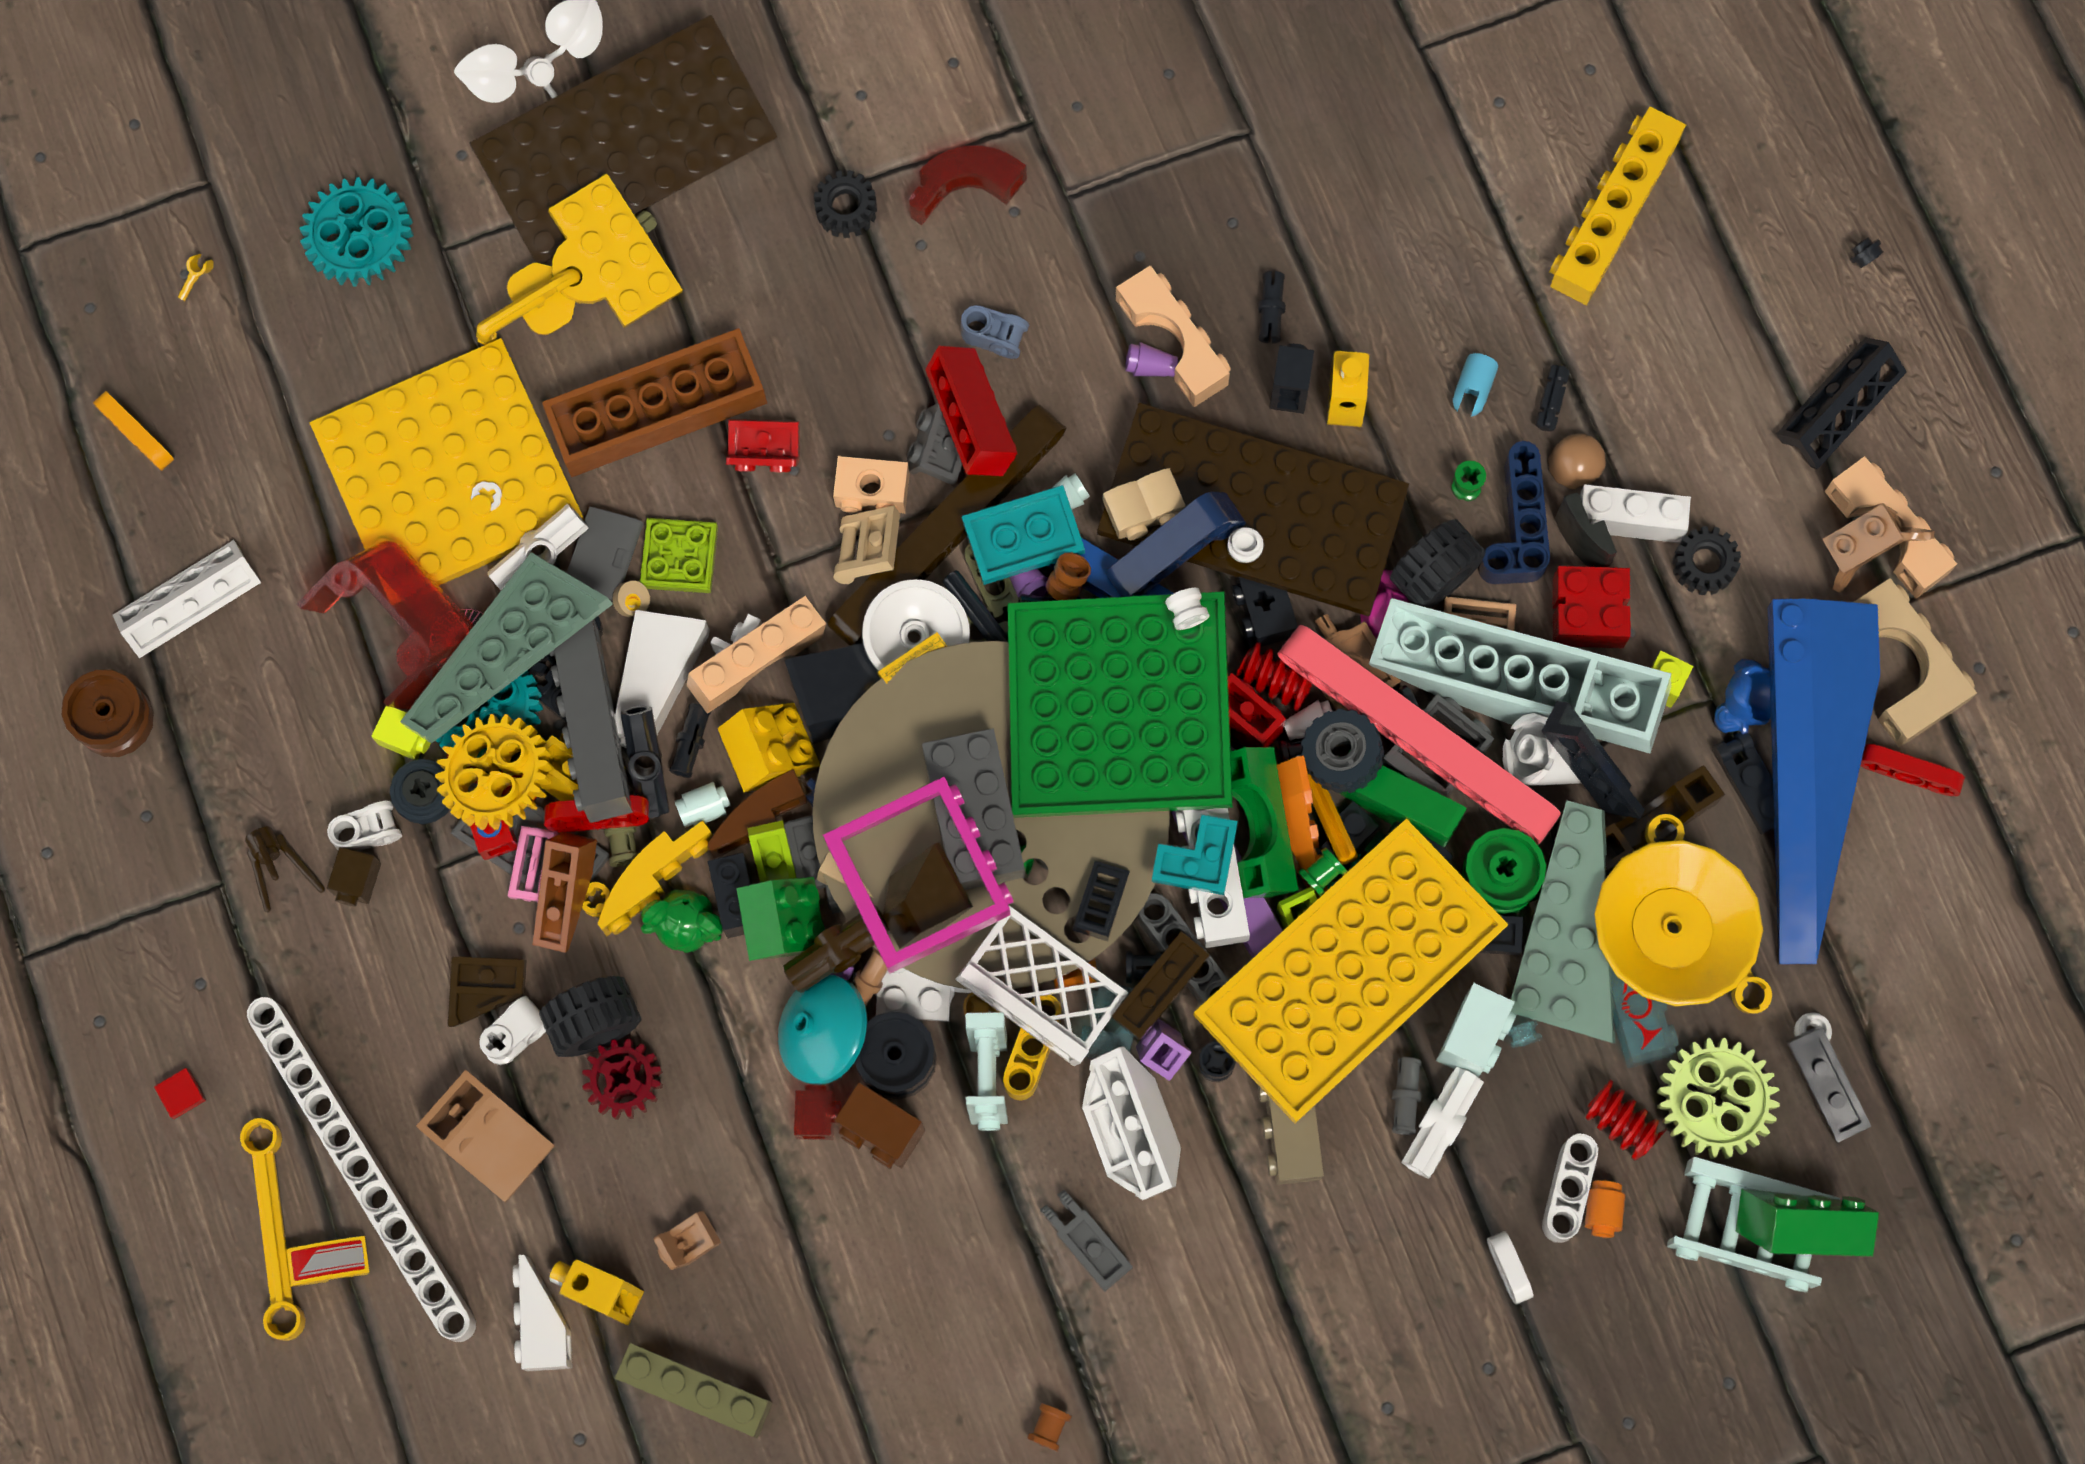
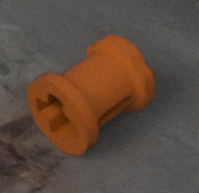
M1041 1403L1039 1406L1041 1414L1033 1433L1028 1434L1026 1439L1058 1452L1060 1447L1057 1444L1065 1422L1070 1421L1072 1416Z

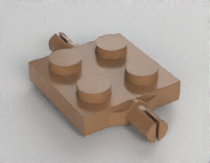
M1328 614L1315 621L1326 641L1394 689L1400 685V679L1369 665L1377 640L1366 622L1350 630L1338 632ZM1323 692L1333 711H1337V709L1349 711Z

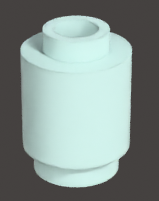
M714 782L681 794L682 798L674 801L685 828L691 825L695 826L702 820L704 823H708L727 815L724 808L731 806L724 787L716 788Z

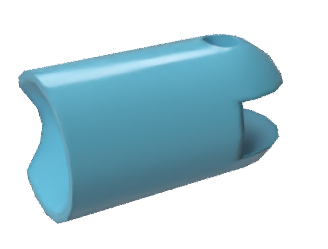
M1472 353L1467 356L1452 401L1457 412L1464 393L1477 397L1471 417L1476 416L1483 410L1498 370V363L1494 359L1480 353Z

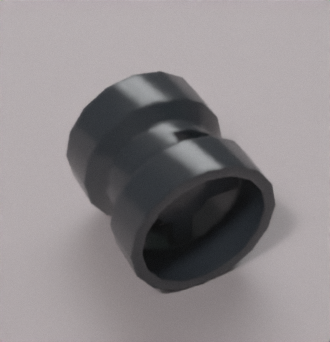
M1218 1041L1210 1042L1203 1047L1198 1060V1068L1201 1075L1211 1082L1227 1080L1232 1075L1236 1064L1235 1059Z

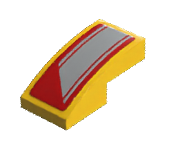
M365 1236L286 1249L290 1287L323 1283L332 1279L361 1276L369 1273Z

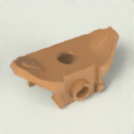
M1884 503L1822 539L1839 567L1833 590L1839 593L1842 592L1862 565L1903 541H1927L1934 539L1935 531L1902 527L1897 517L1898 512Z

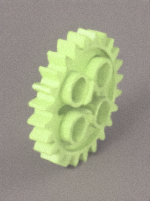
M1707 1038L1704 1041L1703 1050L1696 1042H1693L1690 1045L1691 1055L1681 1049L1677 1053L1681 1063L1670 1060L1667 1063L1668 1068L1673 1074L1663 1073L1660 1076V1079L1667 1083L1668 1087H1661L1657 1090V1094L1667 1097L1666 1101L1657 1106L1658 1109L1669 1111V1115L1662 1120V1123L1668 1124L1673 1122L1676 1126L1670 1133V1136L1673 1137L1682 1133L1685 1136L1681 1144L1683 1148L1693 1142L1696 1144L1695 1154L1699 1155L1706 1147L1708 1148L1710 1159H1714L1717 1156L1719 1149L1722 1150L1726 1159L1732 1157L1733 1147H1735L1740 1155L1746 1153L1745 1141L1754 1148L1758 1146L1760 1142L1756 1134L1766 1137L1770 1133L1764 1123L1773 1124L1777 1120L1768 1111L1780 1106V1103L1770 1100V1096L1777 1093L1779 1088L1771 1087L1767 1084L1775 1076L1774 1073L1763 1074L1761 1072L1766 1061L1761 1060L1754 1063L1752 1058L1755 1050L1753 1049L1745 1055L1740 1053L1741 1042L1739 1041L1732 1049H1728L1726 1038H1722L1717 1047L1714 1046L1711 1038ZM1700 1066H1708L1714 1071L1715 1081L1713 1083L1704 1082L1700 1078ZM1735 1080H1743L1749 1085L1750 1094L1748 1097H1741L1735 1092L1733 1087ZM1692 1084L1704 1093L1693 1092L1687 1088V1085ZM1716 1091H1720L1721 1099L1726 1101L1719 1106L1715 1105V1097L1711 1096ZM1693 1099L1701 1104L1703 1109L1701 1117H1693L1688 1113L1686 1109L1687 1100ZM1733 1104L1747 1106L1749 1112H1743V1110ZM1723 1114H1731L1736 1118L1738 1123L1736 1131H1728L1723 1127L1721 1123Z

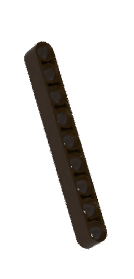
M1041 405L1034 407L1010 431L1011 438L1016 445L1017 455L1004 476L968 475L896 549L894 570L872 574L832 615L827 626L849 646L863 643L862 627L864 617L875 597L895 583L905 580H925L967 537L962 516L997 506L1059 442L1066 432V427Z

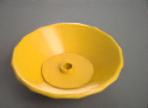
M1685 840L1649 843L1621 858L1601 885L1594 913L1599 948L1615 975L1642 997L1672 1006L1709 1003L1737 988L1756 963L1763 934L1758 898L1742 871L1716 850ZM1668 922H1673L1677 925L1678 933L1674 934L1668 930Z

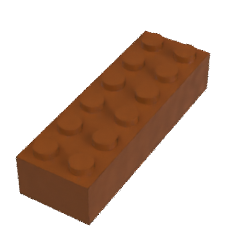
M739 328L542 402L571 477L768 404L763 386Z

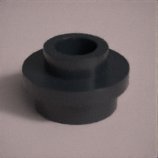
M1869 237L1864 239L1851 249L1854 255L1849 260L1852 264L1856 262L1860 268H1863L1883 253L1879 246L1881 241L1876 239L1872 242Z

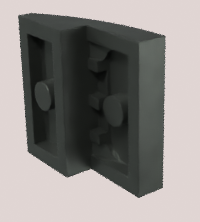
M1578 492L1564 496L1555 521L1565 541L1587 567H1610L1617 551L1605 521L1590 524Z

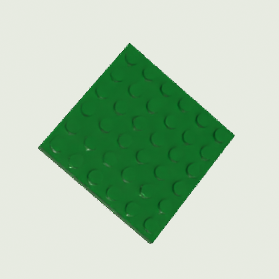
M1224 591L1201 593L1200 603L1203 607L1207 608L1209 618L1197 626L1184 630H1177L1173 623L1174 613L1168 610L1165 602L1173 594L1008 603L1011 790L1014 818L1233 808Z

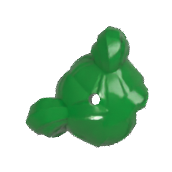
M672 890L663 901L654 900L648 903L641 912L642 923H644L641 927L644 934L655 932L661 943L669 949L683 951L684 953L694 952L700 949L706 942L711 943L721 939L723 931L721 920L713 914L711 902L704 895L692 890Z

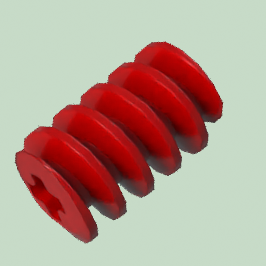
M1256 642L1245 655L1236 677L1238 678L1241 674H1244L1243 680L1248 684L1257 680L1256 692L1261 693L1269 686L1268 696L1270 699H1274L1282 693L1281 703L1284 706L1295 699L1294 711L1299 712L1313 684L1290 667H1285V663L1280 658L1273 661L1274 649L1270 648L1261 655V643Z
M1610 1079L1588 1104L1589 1109L1585 1118L1590 1121L1599 1116L1600 1120L1597 1129L1600 1131L1611 1126L1612 1129L1608 1138L1613 1141L1622 1136L1623 1140L1620 1149L1623 1151L1634 1146L1631 1158L1635 1161L1643 1157L1668 1128L1657 1133L1656 1129L1659 1120L1655 1118L1645 1123L1648 1111L1644 1108L1634 1113L1633 1109L1636 1101L1633 1098L1622 1103L1621 1101L1625 1093L1622 1088L1614 1093H1610L1614 1082Z

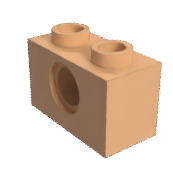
M838 456L833 493L835 506L847 513H860L862 510H875L895 506L899 513H905L910 476L908 462ZM868 483H876L880 486V489L873 494L862 491L863 487Z

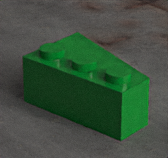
M1741 1188L1736 1233L1770 1253L1873 1257L1879 1212L1866 1206L1865 1200L1858 1197L1843 1196L1842 1200L1820 1195L1803 1196Z

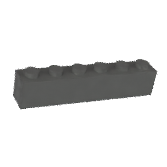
M593 619L550 652L551 657L555 656L557 665L551 666L553 679L556 687L561 686L562 696L557 697V704L561 717H566L568 725L562 728L563 738L567 749L572 748L573 758L568 759L569 771L572 779H577L579 789L573 790L577 810H584L590 823L633 813L600 633L597 623Z

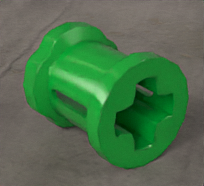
M1469 460L1462 462L1457 467L1451 485L1453 495L1457 499L1469 502L1480 496L1481 488L1486 481L1484 467L1476 461ZM1463 477H1465V479L1467 480V482L1464 483V482L1462 481V480H1463Z
M1326 847L1321 850V857L1309 868H1302L1298 871L1320 896L1325 893V886L1337 875H1344L1348 872Z

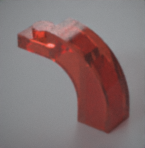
M962 146L945 151L931 159L919 171L921 186L917 187L910 196V215L914 221L923 225L947 195L962 188L982 189L1007 205L1027 181V166L1010 154L987 146Z

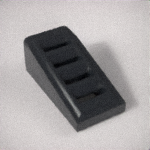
M1099 861L1094 862L1073 925V931L1108 942L1130 871ZM1102 873L1120 879L1118 886L1098 880V874ZM1094 887L1114 892V898L1093 893ZM1090 900L1111 906L1109 912L1089 906ZM1086 913L1106 919L1105 925L1084 919Z

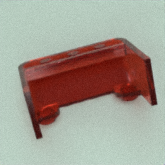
M382 541L335 564L297 605L303 610L325 614L341 597H353L366 587L409 635L399 646L396 655L399 667L408 677L383 702L387 707L410 710L474 625L401 544L392 541Z

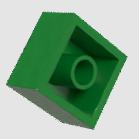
M814 877L771 880L736 888L749 961L799 955L814 945L815 938L825 930L819 907V892Z

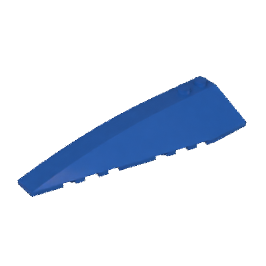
M1772 599L1767 607L1775 814L1778 964H1817L1880 679L1878 605L1819 599Z

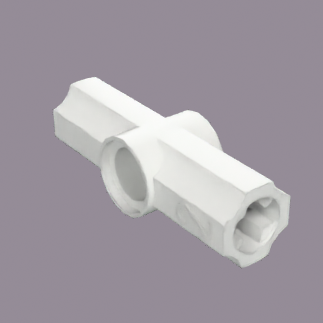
M567 503L537 530L525 533L520 540V544L487 573L496 586L502 590L528 557L533 547L545 545V551L537 556L553 565L557 555L589 527Z
M1456 1066L1445 1083L1437 1100H1433L1419 1125L1420 1131L1401 1163L1411 1171L1429 1179L1442 1159L1447 1146L1452 1145L1467 1119L1465 1115L1484 1082L1473 1073Z

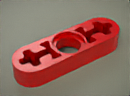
M1865 744L1860 765L1864 769L1942 795H1960L1965 776L1960 772L1883 746Z
M630 795L633 813L592 823L589 822L584 810H577L575 800L551 802L545 806L544 826L554 832L640 826L649 820V801L641 796Z

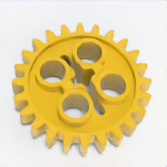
M490 714L488 724H485L478 717L475 721L476 728L473 730L466 724L463 725L465 735L462 738L452 734L451 737L456 743L454 747L444 746L442 748L449 756L448 759L437 761L445 769V771L435 774V778L444 783L437 788V791L445 797L442 803L448 809H451L450 813L457 819L462 818V821L468 826L475 822L479 829L484 830L489 823L493 829L499 830L501 820H503L509 827H512L513 816L517 814L521 819L525 820L526 814L524 809L526 807L533 810L538 809L533 799L535 797H546V794L540 787L552 782L544 775V773L553 770V766L546 761L552 754L546 747H543L546 741L540 735H537L538 731L531 725L526 727L527 724L521 718H517L513 722V719L508 714H504L501 721H499L494 714ZM487 747L486 753L482 757L477 758L478 753ZM521 752L520 757L515 762L510 763L512 756ZM467 766H475V767H477V768H475V769H473V768L465 769ZM523 775L522 778H514L512 776ZM478 781L477 787L473 791L468 792L469 786ZM512 786L511 791L506 796L501 797L503 790Z

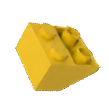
M795 703L741 709L717 728L743 792L756 791L771 780L792 769L796 776L799 777L820 767L819 760Z

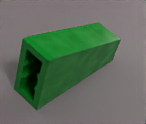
M1383 765L1378 770L1377 777L1367 783L1368 786L1363 789H1356L1352 793H1348V791L1339 793L1390 825L1395 821L1402 823L1407 819L1422 835L1445 848L1467 809L1465 806Z

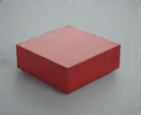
M187 1068L154 1086L172 1119L178 1118L206 1101L192 1073Z

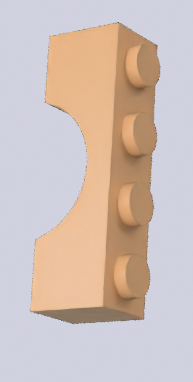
M1150 265L1116 287V301L1135 327L1142 325L1160 326L1170 331L1178 339L1182 346L1183 356L1175 368L1174 381L1192 406L1196 407L1228 386L1231 369L1225 357L1220 353L1216 355L1209 346L1211 341L1205 330L1201 326L1196 328L1190 320L1191 313L1186 304L1181 299L1176 301L1170 293L1171 286L1162 273L1157 274Z
M1865 456L1833 479L1825 490V493L1846 518L1862 516L1884 503L1898 512L1897 517L1902 527L1931 530L1928 523L1922 517L1916 516L1911 511L1905 496L1897 489L1893 490L1887 483L1881 468L1875 463H1870ZM1935 537L1927 541H1903L1899 544L1900 556L1893 573L1917 599L1946 577L1957 563L1954 561V555L1949 547L1939 543Z
M804 596L689 672L687 687L708 714L735 696L750 679L767 666L783 657L795 656L822 638L826 622L807 597Z

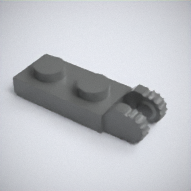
M813 815L784 822L797 878L814 877L817 889L826 887L829 910L832 911V914L839 913L840 908L835 902L828 885L817 880L818 871L821 866L817 857L813 834Z
M1063 1190L1058 1194L1062 1205L1075 1216L1071 1222L1064 1226L1058 1219L1055 1211L1047 1205L1041 1208L1040 1212L1058 1232L1056 1234L1100 1288L1106 1292L1133 1269V1266L1087 1211H1082L1069 1194Z

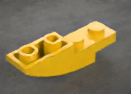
M703 820L674 842L665 831L662 832L633 859L611 890L597 923L606 936L612 932L614 935L623 932L631 925L632 921L630 919L641 912L648 903L654 900H661L660 897L665 892L659 885V880L662 878L664 880L672 878L680 872L682 863L690 857L696 859L709 850L707 844L713 835Z

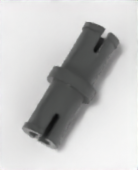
M1398 1058L1396 1090L1392 1091V1099L1395 1101L1392 1132L1396 1134H1416L1417 1103L1421 1102V1093L1418 1092L1421 1060L1416 1058Z

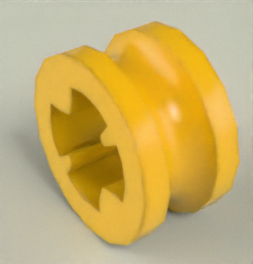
M599 882L589 884L582 906L586 914L592 917H600L604 904L598 903L596 908H590L592 904L587 901L588 896H594L596 891H601L600 895L603 899L605 898L606 902L610 894V890Z

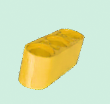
M1052 995L1040 996L1041 1006L1049 1005L1055 1010V1015L1062 1014L1061 1005L1057 998ZM1033 998L1031 1003L1035 1005V1000ZM1022 1028L1019 1031L1003 1076L1006 1093L1014 1100L1020 1101L1026 1100L1034 1094L1051 1050L1042 1043L1043 1049L1038 1055L1030 1056L1024 1053L1022 1050L1023 1044L1029 1039L1036 1038ZM1017 1073L1026 1074L1030 1078L1029 1086L1024 1090L1012 1088L1009 1083L1013 1075Z

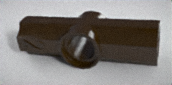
M874 905L887 934H891L883 918V914L878 909V907ZM858 914L844 925H834L820 933L815 938L814 945L783 965L784 973L796 990L803 993L831 973H840L856 964L861 958L860 954L875 944L861 914Z

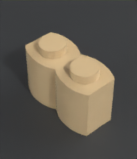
M1170 468L1151 473L1137 481L1117 486L1103 493V503L1118 539L1127 537L1128 540H1135L1141 538L1148 533V528L1160 524L1163 526L1186 507Z

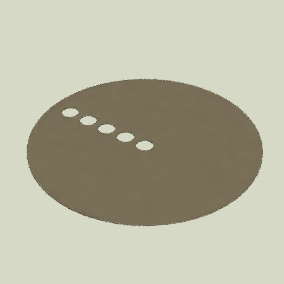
M969 642L925 653L906 662L887 684L881 678L851 707L840 722L827 746L815 785L813 834L820 866L829 852L823 837L824 834L930 784L922 743L994 728L1012 809L1008 642ZM933 799L843 841L862 882L873 896H869L873 905L877 906L882 914L884 912L890 877L934 843L940 842L943 848ZM1169 811L1014 818L1016 830L1020 831L1026 838V847L1021 853L1023 863L1033 858L1040 859L1046 864L1048 875L1038 885L1028 884L1023 878L1004 882L1014 901L1008 906H1011L1088 963L1111 946L1125 932L1149 898L1156 884L1152 882V874L1158 844L1167 845ZM1099 861L1130 871L1108 942L1092 936L1082 943L1070 941L1065 935L1064 927L1069 919L1077 916L1094 862ZM1099 873L1097 878L1117 886L1120 880ZM823 874L835 902L846 919L849 921L860 914L847 885ZM985 886L965 890L973 907L948 926L994 905ZM1054 887L1065 890L1070 898L1068 908L1060 914L1048 912L1042 902L1045 892ZM1094 887L1093 893L1112 899L1115 895L1114 892ZM1093 900L1089 902V906L1108 912L1111 907ZM1088 913L1085 915V919L1105 925L1106 919ZM1009 918L1002 928L1004 943L1024 941L1022 926ZM996 923L903 968L917 976L939 984L967 989L955 979ZM1029 932L1030 940L1038 939ZM889 934L888 936L896 952L901 950L892 934ZM996 936L990 946L999 945L998 936ZM1045 943L1031 945L1034 965L1054 963L1051 947ZM1025 946L1006 949L1009 969L1029 967ZM1000 950L985 952L978 961V964L989 972L1003 971ZM1059 954L1060 962L1068 961L1066 958ZM1075 965L1061 966L1062 976L1077 970L1078 967ZM1055 968L1036 970L1038 984L1057 979ZM1030 971L1010 974L1013 990L1032 986ZM1004 975L997 976L999 980L1005 983Z

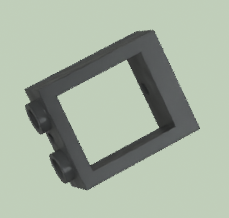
M1437 694L1423 710L1431 717L1436 715L1473 744L1482 754L1486 753L1494 740L1490 735V729L1484 723L1477 719L1470 720L1461 713L1463 711L1462 707L1449 697L1444 699ZM1396 744L1382 761L1383 766L1447 798L1456 789L1448 782L1442 787L1402 754L1405 751Z

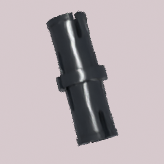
M1272 271L1263 273L1262 300L1258 303V311L1261 313L1259 341L1268 344L1269 330H1271L1272 344L1281 341V315L1285 313L1286 305L1282 301L1285 274L1279 271H1275L1274 285H1272Z
M696 703L689 704L683 730L677 734L676 742L678 746L669 770L672 774L683 778L692 777L698 751L703 749L705 743L702 737L709 714H711V712L707 714L703 707Z

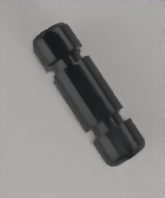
M1551 365L1549 368L1547 379L1550 382L1547 381L1539 407V409H1542V412H1538L1535 423L1536 427L1542 431L1552 432L1556 429L1558 417H1555V415L1560 413L1566 387H1563V384H1567L1570 373L1564 365Z

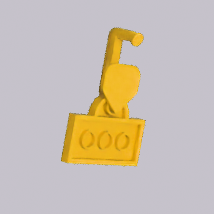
M605 174L548 209L550 216L566 238L557 248L552 259V266L531 263L513 274L507 284V292L512 303L478 323L476 337L480 344H489L496 340L497 331L520 317H523L533 332L540 335H548L571 321L575 302L594 304L604 299L625 328L682 293L683 289L608 174Z

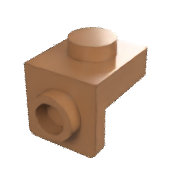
M704 1211L696 1212L672 1230L654 1237L661 1260L671 1270L690 1265L721 1243Z

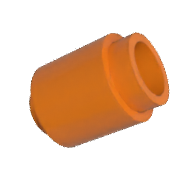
M1612 1181L1592 1182V1189L1589 1190L1587 1197L1585 1227L1592 1230L1593 1236L1612 1238L1614 1237V1232L1622 1231L1625 1194L1622 1193L1621 1184Z

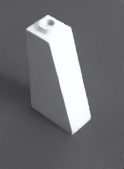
M641 610L635 611L615 713L620 746L626 748L621 711L627 710L630 707L642 705L652 707L656 733L658 735L689 672L708 639L710 630L706 620Z

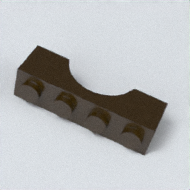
M1704 765L1676 782L1663 794L1643 807L1645 811L1641 819L1627 817L1605 828L1606 876L1610 874L1621 858L1648 844L1645 839V828L1654 817L1670 814L1677 817L1684 826L1719 803L1725 793ZM1660 820L1661 823L1657 825L1655 830L1656 838H1654V841L1660 842L1677 831L1676 827L1669 821Z

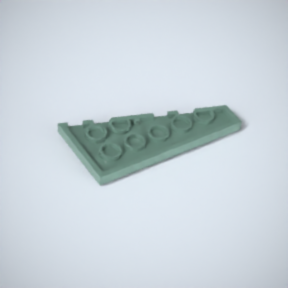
M530 553L400 722L406 728L432 744L608 609L613 603L608 597L537 555Z
M1567 800L1511 1000L1515 1003L1510 1012L1610 1043H1616L1615 1030L1613 1029L1612 968L1599 948L1594 917L1601 885L1606 879L1605 811Z

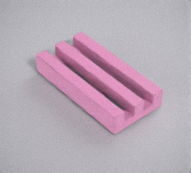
M521 826L508 891L510 899L517 900L518 898L524 901L538 902L540 881L537 893H534L533 889L543 838L550 839L558 835V832ZM529 835L535 836L525 890L521 891L519 886Z

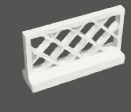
M1009 906L1011 915L994 925L955 980L997 1011L1004 1013V1016L1071 1065L1076 1066L1085 1058L1089 1048L1128 992ZM1009 918L1022 926L1024 941L1004 943L1002 928ZM1029 932L1038 939L1030 940ZM996 936H998L999 945L990 946ZM1045 943L1051 947L1054 963L1034 965L1031 945ZM1025 946L1029 967L1009 969L1006 949ZM1000 950L1003 971L989 972L980 966L978 961L985 952ZM1059 954L1066 958L1068 961L1060 962ZM1075 965L1081 969L1084 984L1064 987L1061 966ZM1055 968L1058 989L1039 991L1036 970ZM1030 971L1033 992L1019 994L1014 991L1010 974ZM1004 975L1005 983L999 980L997 976ZM1089 976L1092 977V978H1093L1094 980H1096L1097 982H1096V983H1090V982H1089ZM1104 986L1116 995L1109 1007L1094 1009L1091 988ZM1085 989L1088 1010L1069 1013L1065 992ZM1059 993L1063 1014L1049 1016L1042 1011L1040 996ZM1034 997L1035 1005L1025 998ZM1104 1013L1099 1021L1096 1022L1095 1014ZM1089 1015L1092 1031L1083 1041L1072 1033L1070 1018ZM1064 1019L1065 1027L1056 1020Z

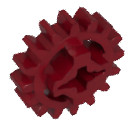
M614 1039L611 1040V1049L608 1051L603 1046H598L600 1053L598 1059L592 1056L587 1058L593 1067L592 1070L586 1069L582 1071V1074L590 1079V1082L582 1085V1088L585 1092H593L588 1098V1102L591 1105L601 1102L598 1112L602 1115L611 1109L612 1117L615 1120L619 1119L621 1112H625L629 1119H634V1109L639 1108L640 1111L646 1113L647 1108L644 1103L647 1100L657 1102L658 1099L652 1091L653 1089H661L663 1087L661 1082L655 1080V1077L662 1074L663 1071L660 1067L651 1066L655 1063L657 1057L653 1053L644 1056L647 1049L644 1044L641 1043L636 1049H633L632 1040L626 1039L624 1047H620ZM625 1056L623 1061L612 1064L609 1062L615 1057ZM642 1064L646 1071L645 1085L640 1082L638 1075ZM627 1073L630 1079L627 1085L624 1083L619 1084L615 1080L618 1074L624 1076ZM600 1074H602L606 1080L607 1086L603 1090L604 1094L601 1093L599 1087ZM636 1096L635 1099L629 1102L619 1103L623 1097Z

